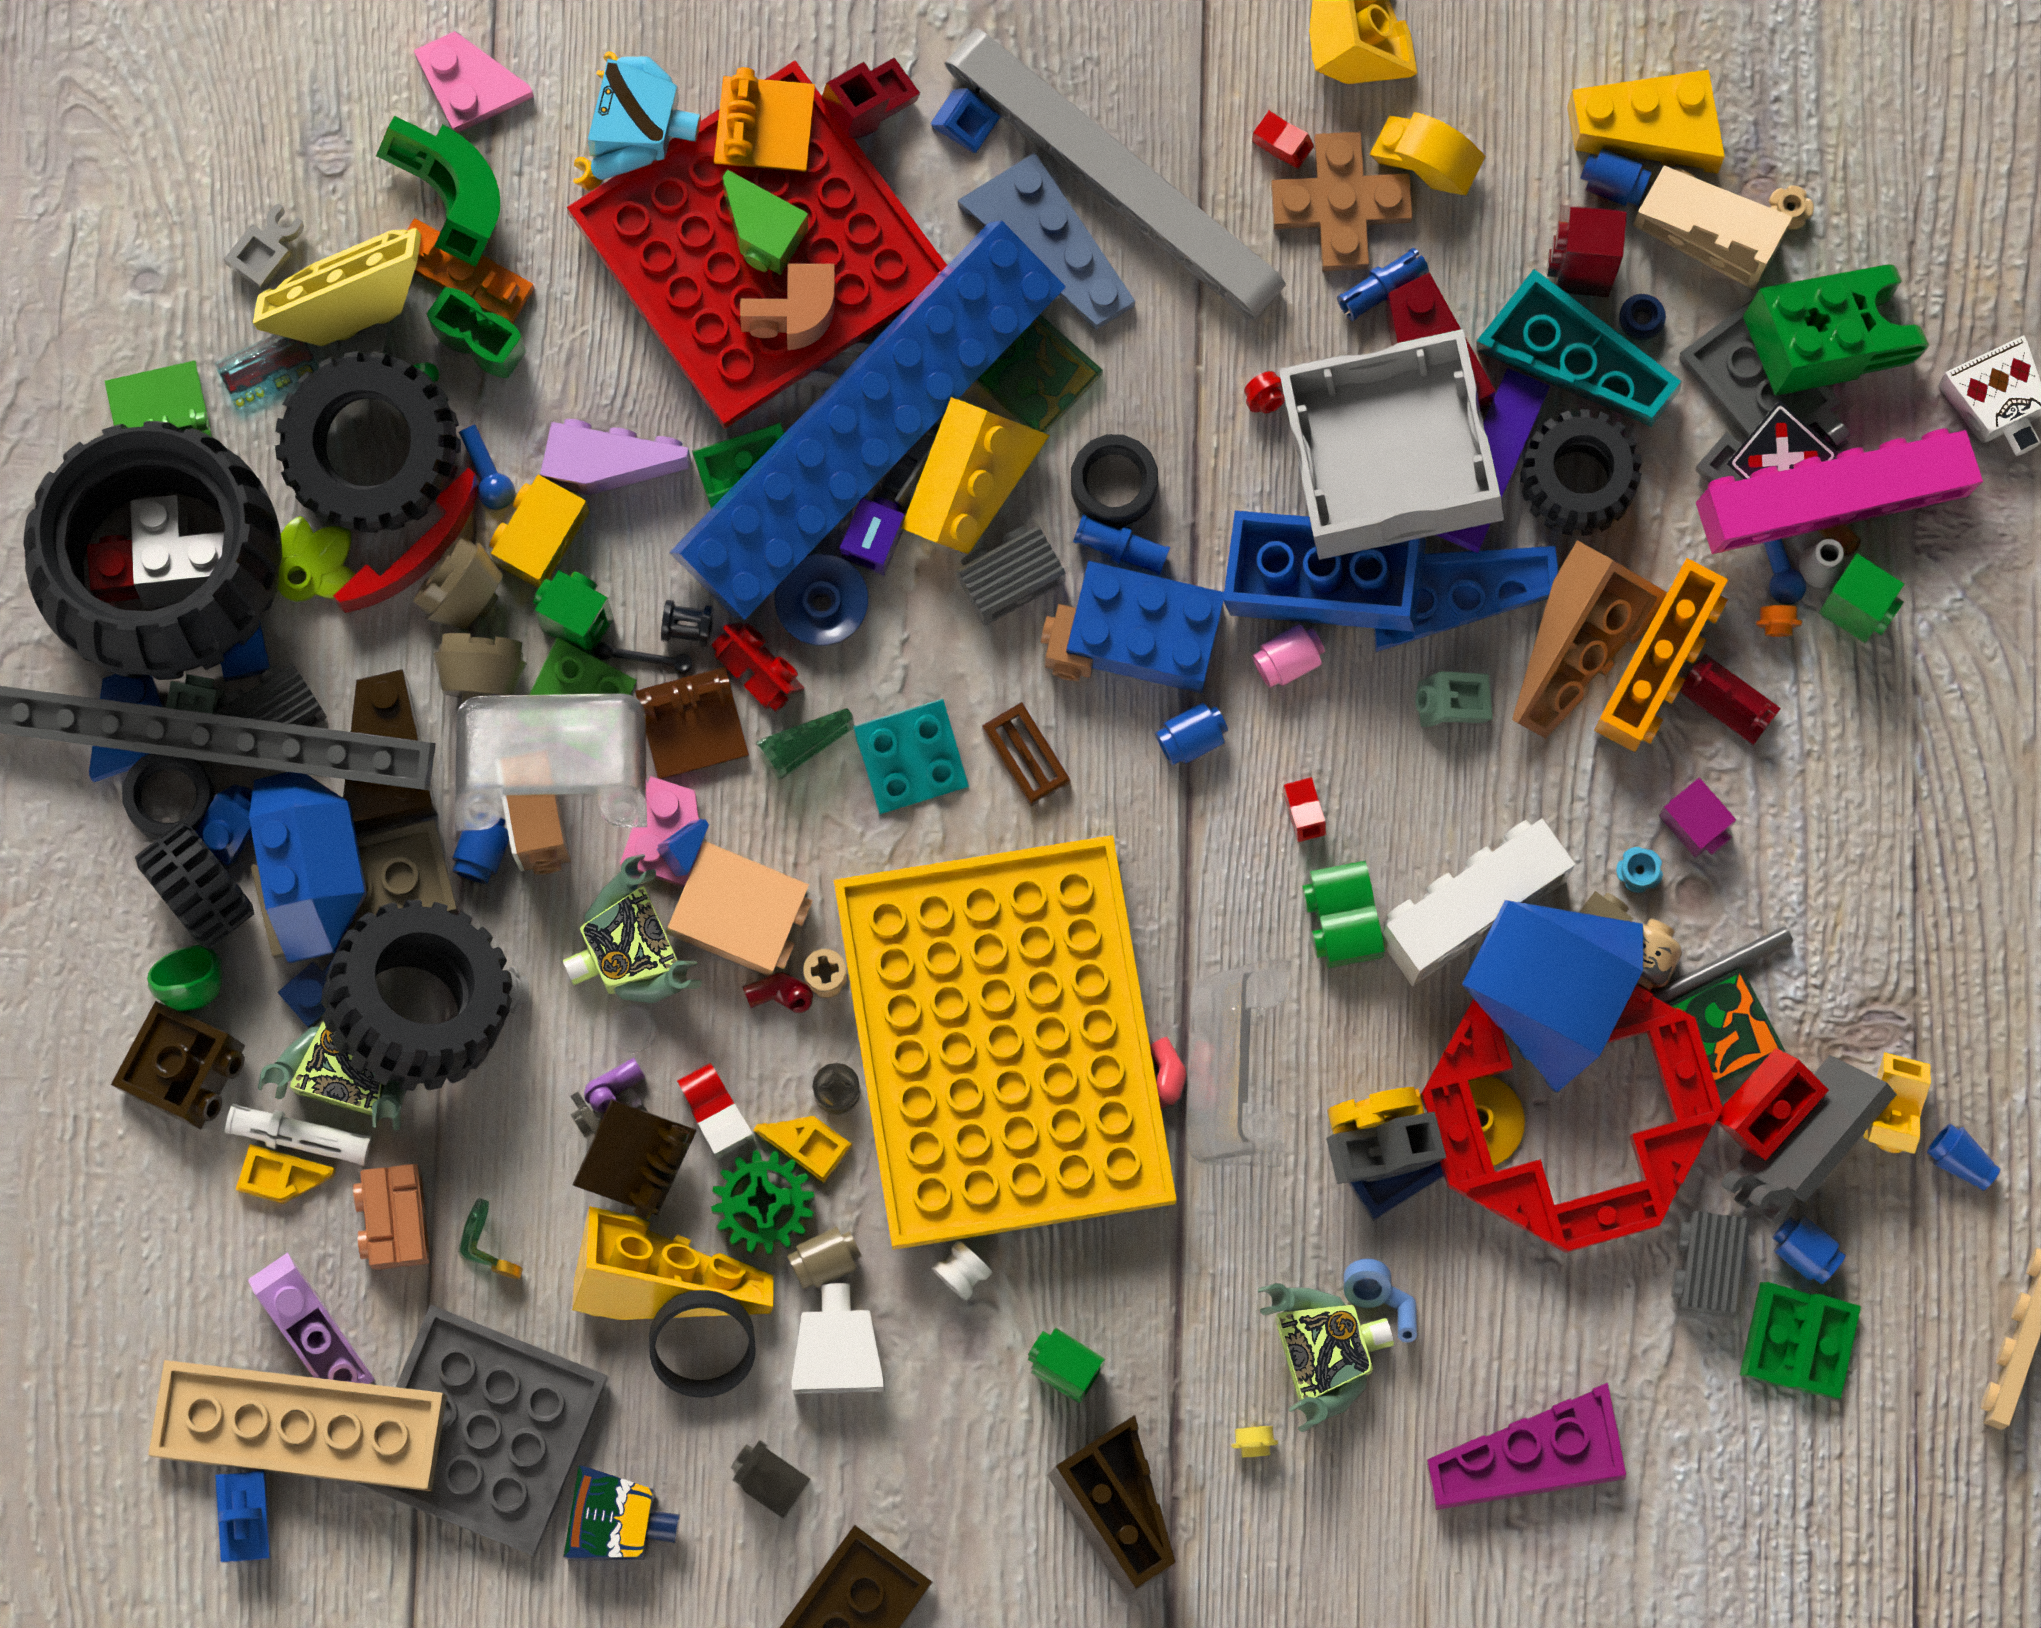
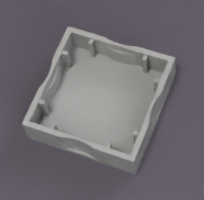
M1463 329L1397 343L1387 349L1370 354L1341 355L1279 369L1319 560L1504 520L1501 495L1488 437L1484 430L1476 383Z

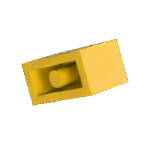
M538 474L532 485L525 483L521 487L513 503V508L517 510L508 525L502 522L497 527L490 540L489 547L493 549L491 556L495 565L539 589L545 579L550 580L590 512L586 500Z

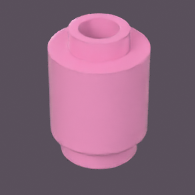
M1298 624L1260 645V651L1253 654L1252 659L1263 681L1271 688L1278 683L1284 686L1322 665L1319 655L1325 653V649L1313 628L1305 631Z

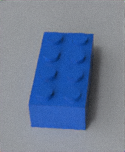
M1235 510L1223 601L1230 616L1415 632L1426 540L1425 537L1319 560L1309 516Z

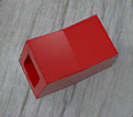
M1270 110L1254 130L1252 136L1253 143L1299 169L1314 148L1307 132L1288 123Z
M1310 777L1284 784L1282 791L1297 841L1302 842L1325 836V818L1318 800L1313 778Z

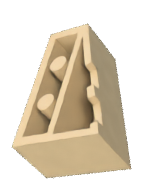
M1663 166L1641 205L1633 226L1755 291L1778 250L1793 217L1699 180L1686 170Z

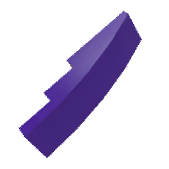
M1509 368L1505 372L1483 422L1501 500L1550 388V385ZM1491 523L1436 534L1435 536L1478 553Z

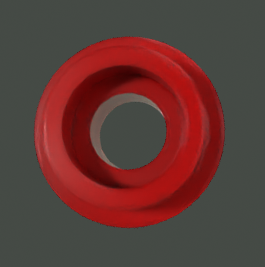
M1273 371L1257 375L1244 389L1247 397L1246 405L1254 413H1271L1280 408L1285 402L1281 378Z

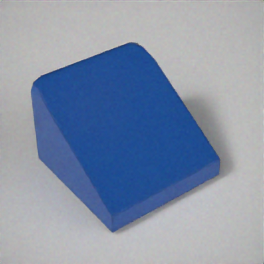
M958 88L950 93L930 125L972 153H977L1001 116L968 88Z
M706 819L690 821L657 845V851L676 877L689 873L709 826Z

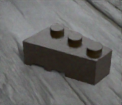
M1135 1415L1057 1464L1047 1475L1126 1597L1166 1572L1176 1563L1160 1504H1157L1150 1478L1151 1471L1148 1460L1145 1459Z

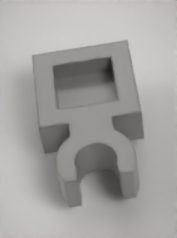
M279 203L269 210L266 228L262 231L251 224L224 258L227 266L262 291L291 256L289 250L282 245L284 242L298 238L304 228L302 220L298 217L289 227L282 228L278 226L279 219L285 213L283 206Z

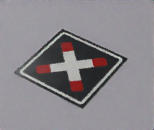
M1779 400L1726 464L1744 480L1751 478L1750 475L1763 468L1776 466L1778 471L1793 469L1796 463L1804 459L1820 457L1821 462L1837 459L1836 456L1839 453Z

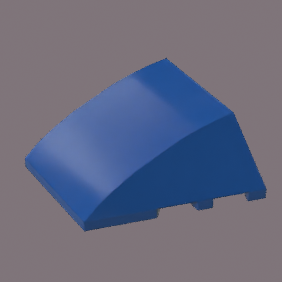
M1505 900L1462 986L1492 1021L1508 1034L1519 1047L1518 1051L1526 1060L1531 1061L1544 1076V1081L1552 1091L1559 1092L1601 1055L1643 972V924Z

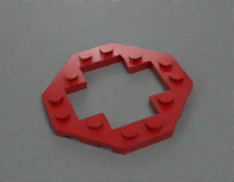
M1635 986L1606 1044L1647 1033L1674 1122L1636 1132L1629 1136L1642 1181L1554 1205L1541 1159L1499 1171L1494 1170L1468 1082L1510 1071L1513 1065L1502 1028L1492 1021L1473 998L1420 1094L1425 1113L1435 1112L1446 1154V1159L1439 1162L1447 1187L1564 1253L1659 1227L1678 1189L1697 1158L1706 1137L1723 1109L1695 1017L1653 997L1652 993L1640 986Z

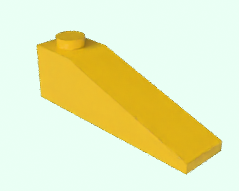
M1312 0L1309 34L1315 71L1345 84L1409 78L1417 74L1410 30L1406 20L1397 21L1390 0Z

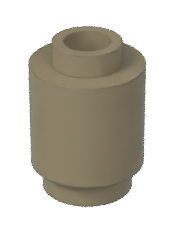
M837 1226L797 1245L798 1251L787 1255L803 1290L813 1285L818 1289L824 1284H828L857 1270L854 1260L862 1257L851 1232L848 1231L841 1235Z

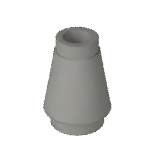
M1825 539L1807 547L1803 551L1799 559V571L1808 584L1817 588H1828L1837 584L1845 572L1844 551L1839 542L1833 539ZM1821 555L1827 556L1830 562L1822 559Z

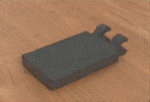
M1753 299L1680 352V361L1746 438L1750 436L1776 403L1781 400L1835 451H1839L1848 444L1847 438L1851 434L1833 414L1839 408L1841 402L1828 386L1775 396L1743 319V315Z
M1829 1055L1814 1073L1829 1089L1826 1095L1766 1161L1747 1151L1739 1161L1744 1166V1169L1732 1170L1727 1173L1721 1182V1186L1734 1194L1742 1186L1741 1191L1735 1196L1734 1200L1746 1208L1755 1204L1763 1209L1770 1201L1769 1206L1763 1211L1762 1215L1766 1219L1778 1223L1785 1217L1789 1206L1796 1198L1804 1202L1808 1200L1897 1095L1887 1082Z

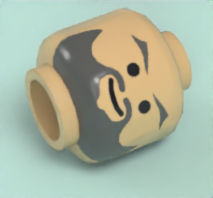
M1649 919L1647 925L1643 924V972L1636 984L1649 992L1652 988H1662L1668 984L1682 956L1681 946L1672 938L1675 931L1668 925L1654 919Z

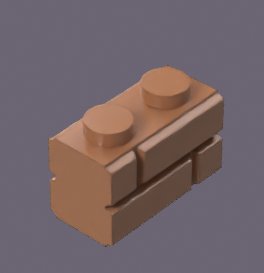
M418 1164L360 1171L361 1183L353 1184V1196L356 1212H364L366 1230L358 1231V1248L361 1260L369 1259V1266L373 1270L431 1263L422 1170Z

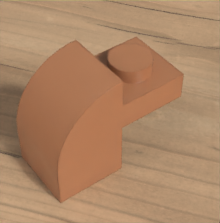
M788 264L787 299H740L741 332H750L752 336L759 338H770L777 336L778 332H787L788 350L800 349L816 342L827 331L834 316L835 264Z

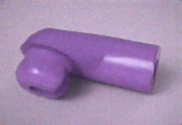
M633 1057L586 1085L584 1090L585 1102L590 1104L594 1111L606 1112L611 1099L616 1100L615 1095L646 1078L635 1058Z

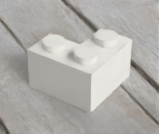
M177 495L130 500L133 579L144 608L170 606L180 603L208 580L222 555L224 532L188 536L187 518Z

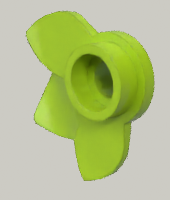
M302 516L294 518L285 526L281 533L282 562L280 563L279 585L277 588L281 595L294 602L307 601L315 595L331 600L334 599L333 595L355 575L352 570L343 565L351 549V531L339 526H330L313 533L309 523ZM297 570L304 571L306 579L303 583L296 585L290 582V576L293 572Z

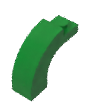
M394 116L383 137L376 157L421 178L435 189L444 203L446 221L434 247L476 267L495 228L500 213V192L493 171L481 153L469 141L451 128L442 124L435 136L414 124Z

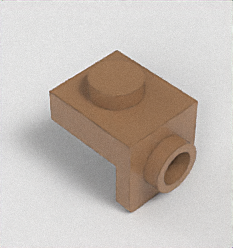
M1058 604L1056 616H1046L1041 636V643L1048 645L1045 668L1053 669L1052 674L1064 680L1079 681L1080 676L1090 678L1093 670V659L1066 653L1076 608Z

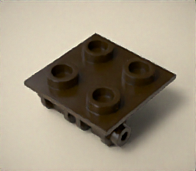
M611 1099L572 1185L634 1207L633 1212L642 1218L650 1219L652 1214L658 1216L697 1130Z

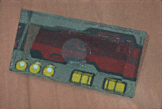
M275 334L214 363L236 410L242 409L297 383L307 371L314 373L319 369L307 342Z

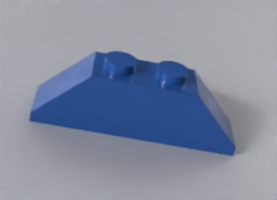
M285 772L256 779L253 785L249 821L265 909L288 963H294L336 953L341 943V938L352 923L367 895L350 802L307 774Z

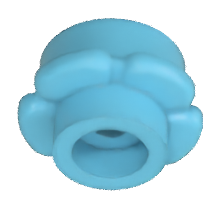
M1633 847L1624 852L1623 860L1617 864L1616 873L1618 879L1626 883L1625 886L1628 890L1634 893H1643L1647 888L1653 889L1661 882L1663 872L1660 870L1662 861L1653 850ZM1637 866H1642L1644 868L1643 874H1638L1635 869Z

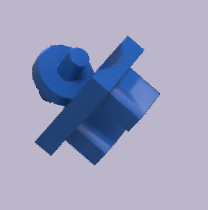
M263 1470L215 1475L221 1562L271 1559L266 1472Z

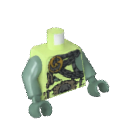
M640 854L624 860L621 872L600 891L584 916L585 924L580 927V931L588 949L564 959L563 963L573 985H577L600 974L609 994L616 993L623 1000L653 1004L680 992L681 989H698L701 987L702 981L698 979L687 980V970L691 966H696L697 962L677 960L645 887L642 886L637 889L638 884L649 882L656 876L655 869L648 870L642 875L639 873L638 863L641 859L645 858L644 854Z
M324 1021L321 1026L309 1028L284 1050L274 1064L266 1065L261 1071L258 1089L262 1090L263 1086L267 1083L277 1084L278 1087L275 1094L277 1099L285 1097L288 1082L291 1081L290 1088L297 1095L372 1116L374 1128L378 1127V1121L384 1117L393 1119V1130H399L401 1127V1109L407 1090L399 1089L400 1082L389 1080L387 1085L374 1081L373 1079L376 1074L366 1068L360 1073L350 1064L353 1056L348 1051L344 1054L339 1053L332 1042L337 1032L326 1030Z
M1275 1283L1258 1288V1293L1266 1292L1272 1299V1306L1261 1308L1260 1313L1266 1316L1285 1311L1276 1315L1275 1322L1299 1401L1289 1407V1412H1293L1296 1409L1304 1412L1307 1422L1299 1426L1298 1430L1305 1432L1321 1421L1345 1412L1366 1389V1376L1373 1371L1369 1352L1394 1346L1393 1336L1387 1318L1360 1325L1354 1305L1345 1306V1303L1339 1296L1312 1288H1286L1283 1284Z

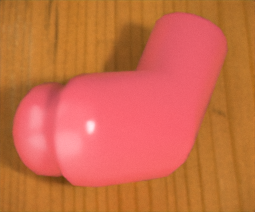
M1167 1036L1150 1045L1152 1058L1159 1069L1156 1084L1161 1109H1164L1168 1104L1174 1105L1180 1099L1187 1077L1185 1066Z

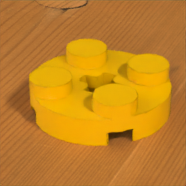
M1404 1087L1369 1094L1368 1099L1355 1103L1354 1099L1339 1103L1327 1109L1334 1135L1336 1133L1377 1127L1394 1118L1424 1114L1419 1089L1415 1090V1087Z

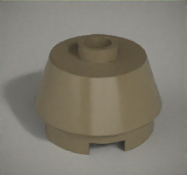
M458 536L442 554V560L434 569L429 579L425 578L413 602L421 607V611L426 613L425 619L465 630L477 616L483 619L493 608L499 597L494 592L503 574L479 542L474 545L472 542H466Z
M446 633L442 635V644L439 645L438 652L433 653L442 693L462 698V705L472 707H490V701L511 700L527 665V662L523 661L522 642L495 636L494 640L471 637L469 633Z

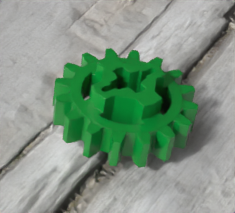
M758 1150L753 1151L752 1163L746 1164L739 1156L736 1157L735 1163L738 1170L733 1174L728 1170L722 1169L720 1174L727 1183L725 1187L713 1186L712 1189L714 1195L722 1198V1203L711 1206L712 1213L725 1216L717 1225L718 1230L721 1233L732 1229L733 1234L729 1241L730 1244L735 1247L742 1240L747 1241V1252L752 1255L758 1245H764L768 1256L773 1255L774 1243L779 1241L787 1250L790 1249L792 1246L789 1235L795 1233L804 1237L806 1231L800 1224L801 1219L811 1220L814 1217V1212L804 1207V1203L815 1200L814 1192L802 1191L801 1189L809 1181L808 1175L805 1173L795 1177L793 1173L797 1166L796 1161L791 1159L784 1166L779 1165V1153L775 1151L771 1154L769 1161H762ZM768 1172L785 1179L792 1189H779L769 1181ZM750 1176L751 1184L745 1192L732 1197L738 1184ZM759 1183H762L768 1198L776 1200V1203H772L768 1207L769 1212L766 1213L767 1223H764L763 1216L758 1208L750 1206V1203L758 1201V1193H760ZM794 1208L790 1220L776 1231L775 1222L781 1214ZM734 1217H748L757 1224L759 1234L744 1229Z

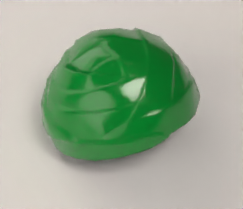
M201 945L177 949L163 956L151 967L147 977L148 988L155 998L166 1006L178 1011L203 1008L219 994L223 978L222 959L213 949H207Z

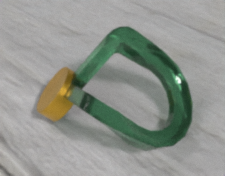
M479 1197L466 1220L459 1244V1255L466 1260L491 1266V1270L512 1279H520L523 1271L522 1267L497 1259L477 1249V1243L489 1209V1201Z

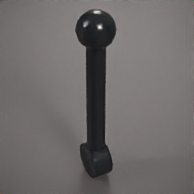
M607 642L599 643L595 649L596 656L601 660L616 657L672 666L681 674L689 672L692 668V660L687 654H679L674 658L613 648Z

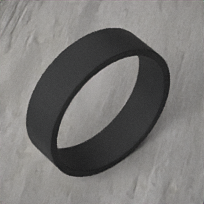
M695 1290L674 1297L661 1307L650 1326L649 1352L652 1367L658 1378L667 1387L685 1396L707 1398L732 1390L746 1378L755 1359V1334L749 1314L736 1300L716 1291ZM695 1308H712L723 1311L734 1317L745 1329L749 1338L747 1351L736 1367L719 1377L696 1380L680 1376L671 1371L661 1361L655 1348L657 1337L669 1320L684 1311Z

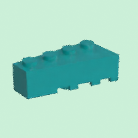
M1535 269L1532 270L1476 341L1477 352L1650 427L1654 425L1681 389V380Z

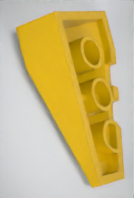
M589 1206L574 1276L573 1311L616 1320L654 1319L661 1307L674 1297L695 1290H710L733 1298L744 1307L749 1315L771 1314L773 1309V1275L722 1253L710 1257L689 1247L691 1240L679 1234L671 1240L648 1229L651 1222L637 1216ZM695 1308L684 1311L673 1318L728 1316L729 1314L712 1308Z

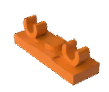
M414 218L407 229L408 231L412 228H417L421 234L418 260L414 273L442 289L448 287L465 292L480 305L482 311L500 315L513 324L535 289L534 284L484 255L481 256L475 267L434 247L440 232Z

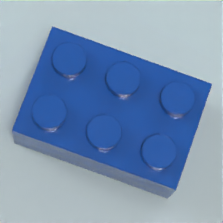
M1088 561L1066 653L1093 659V669L1202 694L1224 605V592Z

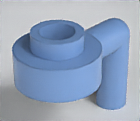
M1360 1259L1351 1263L1344 1272V1294L1347 1300L1362 1308H1373L1385 1303L1396 1309L1398 1314V1338L1407 1343L1414 1341L1417 1338L1416 1300L1407 1293L1392 1286L1391 1272L1384 1263L1375 1259Z

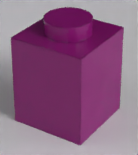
M1700 777L1666 804L1659 814L1662 821L1695 858L1705 850L1712 856L1733 838L1728 831L1736 822V818Z

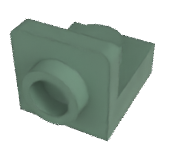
M1440 671L1417 683L1415 705L1420 715L1421 727H1432L1441 722L1483 724L1492 720L1489 674Z
M186 674L185 682H170L166 708L213 714L217 711L218 701L224 698L226 690L213 688L214 679Z

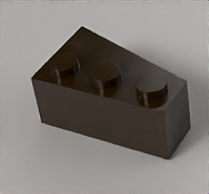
M403 669L356 680L350 732L422 741L409 681ZM345 779L343 798L350 802L356 834L438 815L431 783L430 790Z

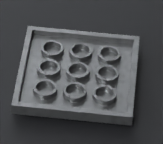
M430 1304L396 1387L440 1392L447 1395L432 1491L358 1482L355 1484L535 1556L609 1377L606 1374Z

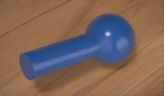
M475 424L459 431L460 437L481 479L478 486L480 501L484 506L492 510L506 508L511 504L515 496L513 482L506 475L497 472Z
M1782 539L1763 543L1773 571V576L1769 582L1771 596L1775 601L1783 605H1792L1799 602L1805 595L1806 581L1799 571L1791 568Z

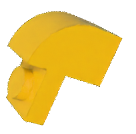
M1417 112L1413 113L1411 119L1389 115L1369 154L1378 164L1413 170L1431 189L1465 196L1486 157L1471 140L1455 128L1433 117Z
M1884 1052L1876 1078L1887 1082L1897 1095L1865 1131L1863 1138L1867 1139L1868 1142L1875 1143L1877 1147L1887 1152L1900 1153L1906 1151L1915 1154L1920 1140V1116L1931 1084L1930 1064Z

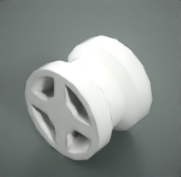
M957 1241L951 1247L952 1254L947 1260L938 1261L932 1267V1270L958 1296L967 1301L973 1294V1286L979 1280H986L992 1274V1271L966 1245Z

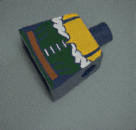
M579 1465L563 1557L570 1561L644 1560L648 1539L676 1543L680 1514L654 1511L656 1492L651 1488Z

